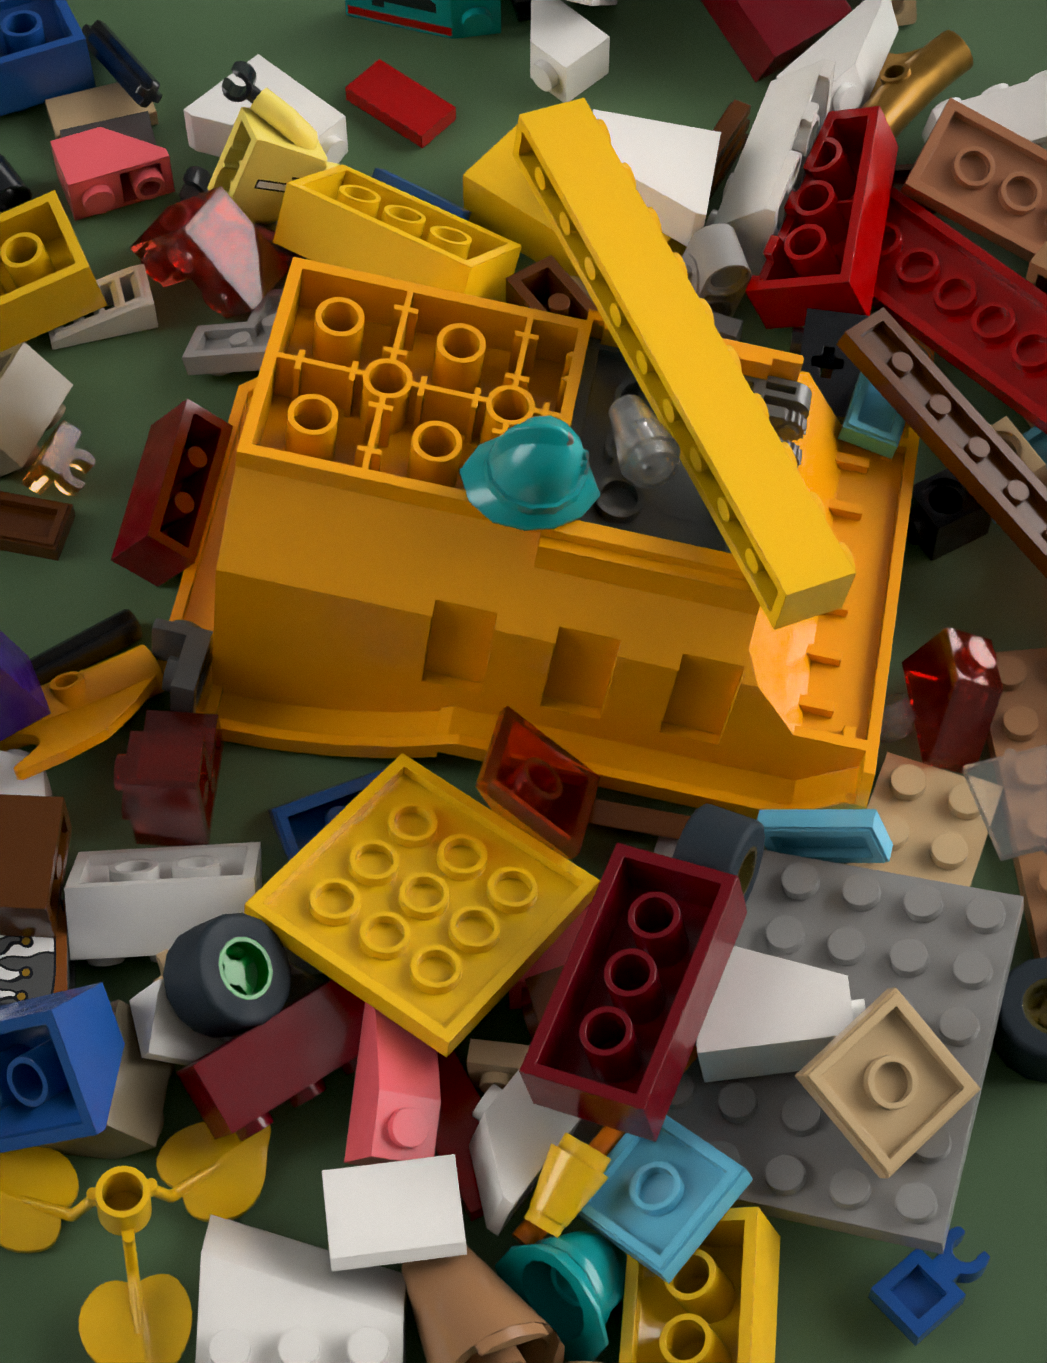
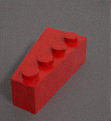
M880 106L828 112L803 166L806 173L805 178L796 192L791 191L784 206V210L787 213L784 223L777 236H770L763 251V255L766 258L759 276L752 275L745 290L766 329L805 326L807 308L870 316L899 148Z

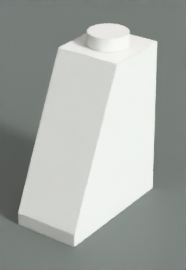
M259 54L249 60L247 63L254 68L257 76L255 86L261 91L268 88L293 107L317 131L318 140L327 157V162L339 163L344 155L348 153L346 117ZM233 73L227 77L238 86L246 85L241 78L236 77ZM223 81L183 110L189 146L195 151L218 157L223 152L241 107L250 108L252 105L247 99L242 102L228 100L222 92Z
M593 109L596 119H602L609 130L611 145L620 161L627 163L631 167L636 181V189L647 207H652L656 211L661 223L662 233L687 247L692 236L703 228L705 224L721 132Z
M734 946L696 1040L697 1054L704 1083L800 1071L866 1009L865 1000H851L848 975Z

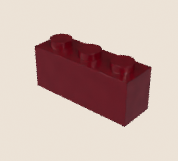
M187 398L151 425L111 561L157 587L195 563L233 426Z
M330 978L282 1007L278 1014L263 1025L236 1035L177 1071L178 1077L214 1139L236 1133L238 1139L243 1141L272 1124L274 1120L269 1111L289 1099L293 1108L326 1090L327 1087L322 1078L337 1068L341 1067L346 1075L356 1071L365 1002Z

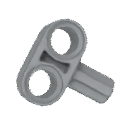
M724 223L710 224L701 228L692 236L682 258L687 268L688 280L699 299L704 298L713 312L733 317L752 274L734 228Z

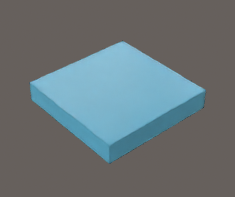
M666 1115L656 1142L629 1133L623 1135L607 1155L612 1160L603 1174L609 1178L576 1217L669 1284L751 1183L753 1178L742 1165Z

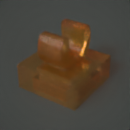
M63 420L43 442L38 457L30 466L21 484L41 496L54 482L62 493L75 496L85 483L72 475L69 466L75 467L87 474L96 463V459L88 451L74 449L82 431Z

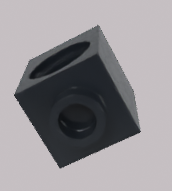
M947 468L913 485L906 538L913 545H919L929 559L933 561L988 534L992 517Z

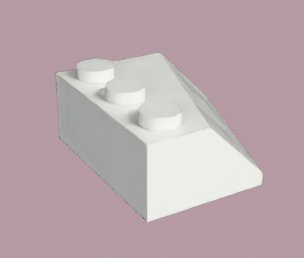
M825 58L770 82L735 171L730 174L726 182L719 210L713 209L708 217L706 226L724 223L734 228L752 275L759 276L766 261L763 251L771 235H778L787 216L784 206L791 191L796 192L805 178L806 173L803 166L830 110L836 61Z
M210 1215L201 1251L195 1363H406L407 1289L402 1273L381 1266L332 1272L329 1250L229 1219Z

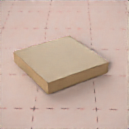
M896 987L888 988L795 1075L797 1080L879 1178H889L981 1090Z

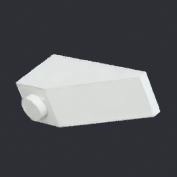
M864 0L776 77L780 78L825 58L836 61L829 112L862 108L872 93L899 30L891 0Z

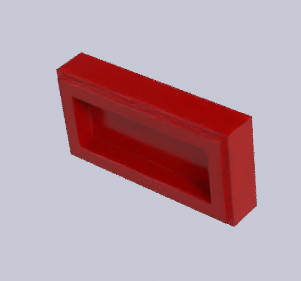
M378 59L345 87L347 101L422 149L456 120L455 106L381 59Z

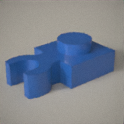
M961 1226L949 1230L943 1254L937 1253L936 1257L932 1260L923 1250L915 1249L870 1290L868 1298L915 1346L963 1304L966 1294L956 1283L964 1284L977 1280L982 1276L989 1262L990 1256L985 1251L971 1262H962L955 1257L952 1249L962 1242L965 1230Z

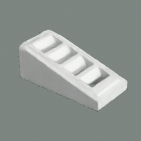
M144 264L131 266L96 280L107 305H114L115 307L104 310L103 307L94 311V315L84 319L83 316L73 320L74 324L66 327L62 325L48 331L52 350L158 328L154 300Z

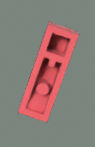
M365 1002L344 1163L362 1166L434 1157L441 1105L438 1052Z

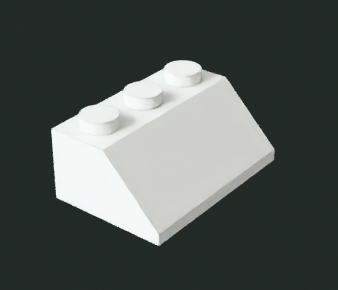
M261 842L78 852L64 887L70 960L87 959L88 964L92 966H111L123 962L125 957L150 956L151 961L157 962L156 954L165 949L170 950L176 938L194 926L222 914L244 913V904L262 888Z

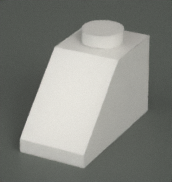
M531 0L530 78L533 79L541 90L549 91L563 103L569 102L609 73L610 36L561 0Z
M519 1070L504 1089L493 1084L481 1098L472 1113V1116L480 1122L469 1143V1149L486 1227L497 1236L536 1187L551 1143L558 1146L565 1132L573 1135L581 1118L533 1104Z

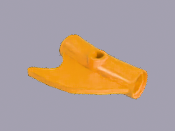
M141 644L79 672L71 671L60 674L52 679L51 682L41 685L51 714L0 741V750L5 752L32 744L38 745L29 755L14 766L13 769L17 780L30 778L112 737L140 709L146 700L163 693L162 681L164 675L152 652L145 645Z

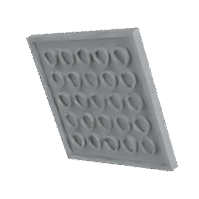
M659 836L654 853L672 858L679 839ZM764 850L757 878L746 902L747 914L734 946L848 975L851 1000L864 999L865 1008L870 1006L888 988L896 987L982 1090L1024 911V896ZM697 1057L682 1075L667 1116L742 1165L753 1178L731 1208L759 1207L764 1215L939 1254L944 1253L981 1090L889 1178H879L797 1080L795 1075L799 1071L704 1083L699 1058ZM581 1119L572 1136L588 1145L604 1126Z

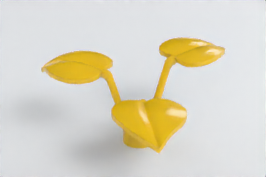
M205 1122L190 1125L171 1136L162 1146L156 1159V1169L159 1177L172 1189L159 1186L154 1178L147 1179L141 1171L134 1167L116 1166L103 1173L96 1187L89 1188L86 1192L87 1197L73 1208L70 1207L78 1197L79 1180L71 1162L63 1154L51 1148L29 1147L0 1153V1246L16 1253L30 1254L45 1251L56 1243L60 1235L62 1220L74 1222L96 1206L98 1218L102 1226L108 1232L122 1236L128 1282L108 1281L96 1287L89 1294L81 1307L79 1315V1334L82 1345L95 1363H178L186 1349L191 1334V1302L185 1288L177 1278L170 1274H156L140 1281L135 1233L141 1231L150 1220L152 1213L151 1197L168 1203H173L182 1198L188 1213L192 1217L204 1222H209L211 1214L229 1220L237 1219L245 1214L260 1197L265 1183L271 1126L269 1125L253 1136L240 1141L236 1133L214 1139Z

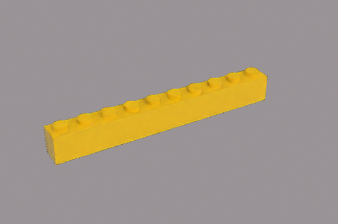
M585 98L519 114L512 155L771 626L776 630L842 608L856 575L853 555L845 543L838 542L826 521V512L820 497L815 492L809 491L798 472L797 461L792 448L788 443L781 442L769 421V412L764 399L760 394L753 393L742 374L737 352L731 345L726 346L715 327L710 305L704 298L699 299L688 280L687 268L683 258L679 253L672 252L662 234L661 223L656 211L652 207L646 206L636 189V181L631 167L627 163L620 161L612 147L609 130L602 119H596Z

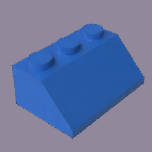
M0 0V116L24 111L29 107L45 103L46 99L96 87L86 38L66 0Z
M103 982L0 1006V1153L93 1136L106 1130L125 1042Z

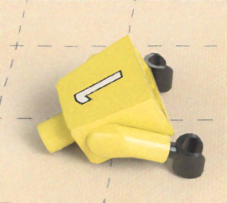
M236 61L231 70L246 85L238 86L232 80L225 77L222 83L223 95L232 102H242L247 99L252 105L250 108L241 107L212 177L202 167H189L184 174L183 181L185 184L179 196L183 205L188 208H198L206 203L209 205V211L219 215L222 221L233 222L245 229L251 230L255 223L268 225L278 221L287 182L340 164L327 162V157L318 140L317 131L293 107L271 90L265 88L261 91L256 87V72L249 63Z

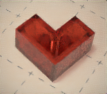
M222 186L168 206L130 246V249L141 260V264H144L148 276L160 282L164 288L191 279L202 291V297L206 304L217 313H220L225 319L253 311L290 268Z
M147 710L144 730L130 731L127 754H118L116 757L114 787L117 791H123L122 818L123 820L131 821L136 844L175 847L209 845L224 749L218 714Z

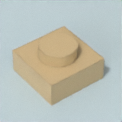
M470 1038L467 1069L473 1086L479 1088L483 1093H486L493 1084L504 1089L516 1072L520 1070L530 1045Z

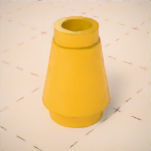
M565 1132L558 1146L552 1143L550 1145L529 1204L530 1208L524 1218L559 1238L564 1228L568 1227L609 1178L603 1173L612 1159Z

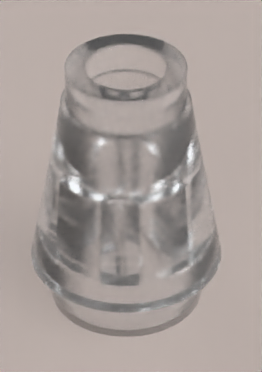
M627 395L617 399L610 406L608 415L611 420L622 475L632 481L637 487L644 489L659 487L667 483L675 476L679 469V444L648 406L645 405L641 397Z

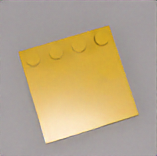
M401 753L244 904V914L262 920L278 935L285 948L447 1058L592 902L600 880Z

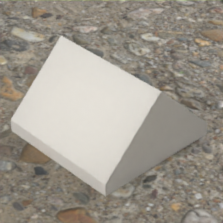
M455 1154L322 1170L332 1272L467 1255Z

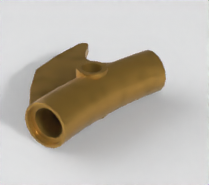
M946 30L923 48L901 54L888 53L872 93L862 108L880 106L896 139L906 126L936 96L972 68L973 57L970 49L954 31Z

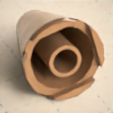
M468 1246L467 1255L404 1262L402 1264L404 1282L427 1363L564 1362L565 1346L555 1329Z

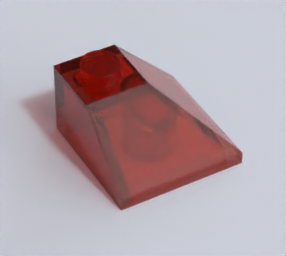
M507 705L499 713L475 787L493 812L563 857L572 860L580 853L601 777Z

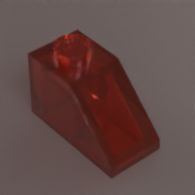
M946 627L901 663L922 762L927 765L969 775L976 770L1003 692V686L992 640Z

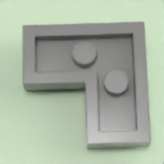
M283 289L262 290L247 322L197 326L182 356L187 374L223 376L231 372L260 370Z

